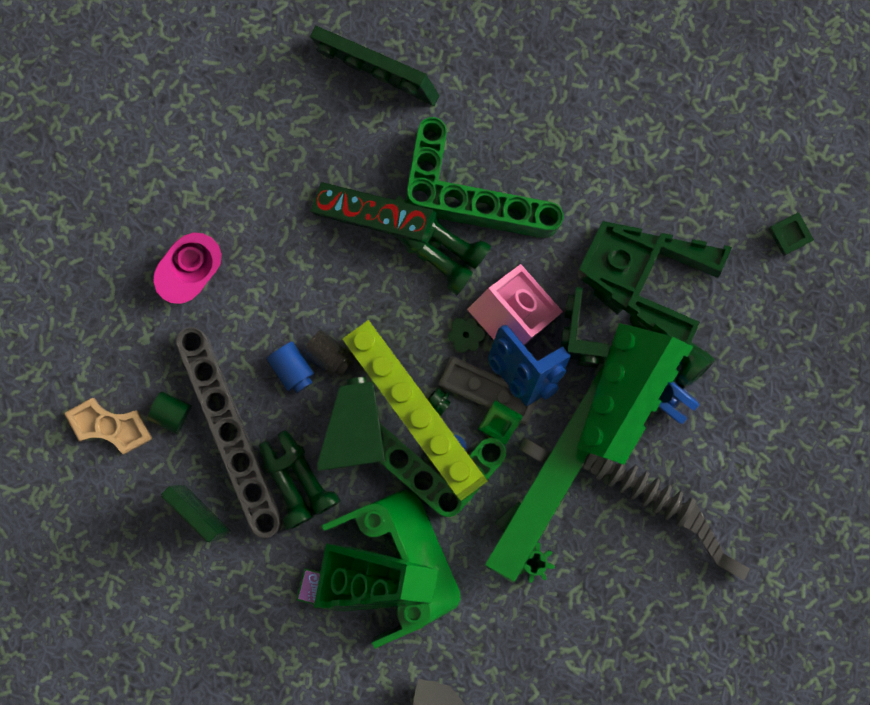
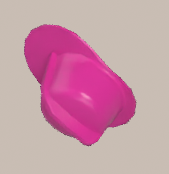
M190 233L183 235L173 243L154 271L153 283L156 292L162 299L170 303L182 304L192 300L201 292L221 264L222 254L216 241L204 233Z

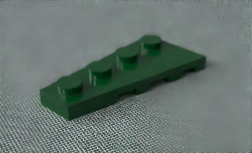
M315 25L310 38L317 45L316 50L320 54L330 59H333L335 56L343 60L352 69L357 71L363 70L374 78L435 106L440 95L426 73Z

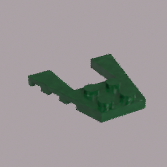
M602 221L581 264L577 277L653 332L675 337L691 345L700 322L641 297V291L659 253L719 278L732 247L724 245L722 249L707 246L706 241L692 239L691 242L672 239L673 235L661 233L660 236L642 233L643 229Z

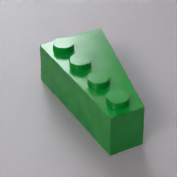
M619 323L577 449L625 465L646 429L644 426L645 421L652 411L656 412L661 403L659 397L668 382L673 383L679 372L676 368L683 356L688 357L693 346L672 336Z
M326 543L314 608L347 612L431 604L436 588L438 569L356 547Z

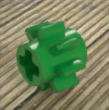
M540 542L537 543L529 558H533L534 553H538V558L543 561L542 567L537 566L535 571H531V566L526 563L520 573H529V583H532L534 576L540 575L543 580H547L544 572L547 568H555L547 560V557L551 556L553 552L551 550L544 553L540 552Z

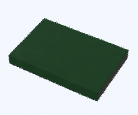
M186 485L169 486L161 494V497L206 542L210 543L223 539L231 531Z

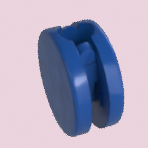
M675 380L673 383L668 382L659 397L661 400L659 408L680 424H684L688 419L678 408L681 402L693 411L700 406L699 402L687 390L682 389Z

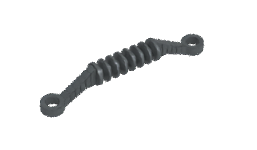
M525 437L518 448L545 464L551 452ZM591 453L589 454L582 467L595 474V479L600 481L608 474V486L612 487L617 481H620L619 493L621 494L629 487L632 488L631 500H635L642 494L641 506L646 507L651 501H654L653 513L655 514L663 507L666 508L665 520H669L676 514L675 525L679 528L684 526L696 533L715 564L745 580L750 568L724 554L702 512H700L696 499L691 497L683 504L682 491L671 497L672 485L668 484L664 489L659 490L660 478H656L651 484L647 483L649 472L645 471L640 477H637L638 466L636 464L627 471L625 470L626 463L625 465L613 463L614 461Z

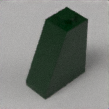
M366 377L347 379V385L339 387L317 463L318 471L386 461L375 386L373 381L367 382Z

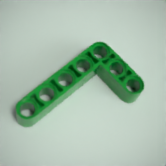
M428 117L420 123L415 140L405 203L432 209L437 213V219L538 238H549L557 232L563 222L564 215L561 207L553 202L439 181L447 128L445 123L436 117ZM427 131H432L438 135L439 139L430 141L423 134ZM428 161L433 165L434 169L431 171L421 170L418 163ZM416 191H422L427 194L429 199L419 202L413 198L412 194ZM454 197L459 201L460 206L456 208L448 207L444 199ZM485 203L490 206L492 212L488 214L480 213L476 208V204ZM508 210H519L522 213L523 219H512L508 214ZM539 216H550L554 221V225H544L540 221Z
M380 423L381 431L384 435L383 447L386 460L380 463L444 517L455 516L481 488L479 487L462 501L457 497L458 503L454 510H442L439 506L440 496L447 492L456 496L454 491L444 478ZM488 438L479 443L469 456L486 480H488L504 461L506 449L498 439ZM486 444H495L499 448L500 456L495 462H487L482 457V449ZM403 450L408 454L409 460L404 468L396 469L391 465L390 456L394 451ZM421 471H427L433 477V484L427 490L418 489L414 483L416 474Z

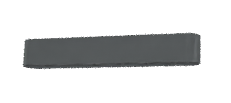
M185 328L177 336V348L249 526L258 537L268 538L274 536L281 529L282 518L208 336L198 328ZM194 334L199 335L201 338L200 347L195 351H188L186 348L188 337ZM210 364L213 368V376L208 381L203 382L198 377V370L202 365ZM220 393L225 398V406L220 411L215 412L210 407V399L215 394ZM233 423L237 427V437L233 441L227 442L222 437V429L225 425ZM240 453L246 454L250 459V465L244 472L238 471L234 466V459ZM252 483L258 484L262 489V497L257 502L250 501L246 496V489ZM264 513L271 515L275 522L274 528L270 532L261 530L258 525V519Z

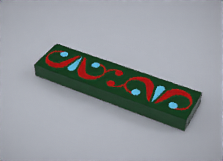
M324 182L320 183L310 212L317 216L425 244L437 214L432 209Z

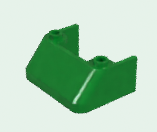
M398 491L322 525L323 530L326 531L355 518L359 529L369 537H379L390 532L402 560L438 569L432 603L399 606L397 616L401 625L375 636L372 641L374 649L423 628L453 611L459 605L461 595L458 585L422 502L413 491Z

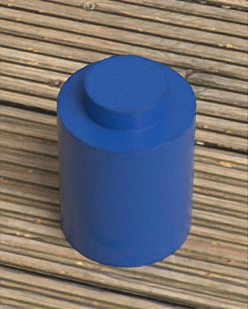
M293 341L282 346L266 358L288 392L294 389L296 393H299L313 383L310 378L314 375V372Z

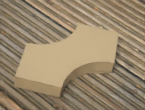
M91 398L64 413L79 442L90 438H102L113 443L122 454H126L153 439L137 410L126 414H114L102 408L95 398Z

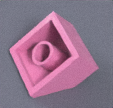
M521 264L489 287L467 309L493 340L498 328L507 325L524 346L563 312Z

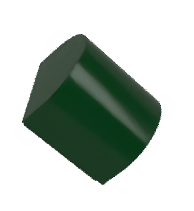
M161 391L151 406L147 420L175 434H179L192 405Z

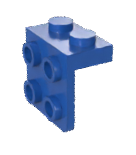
M503 325L498 328L488 360L492 370L496 374H500L507 382L511 393L516 398H520L527 407L538 399L543 398L546 400L559 389L558 383L566 374L565 368L571 356L562 346L537 361L507 325Z

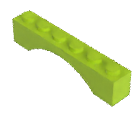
M367 320L345 336L342 340L456 496L462 501L485 484L487 480L371 322Z

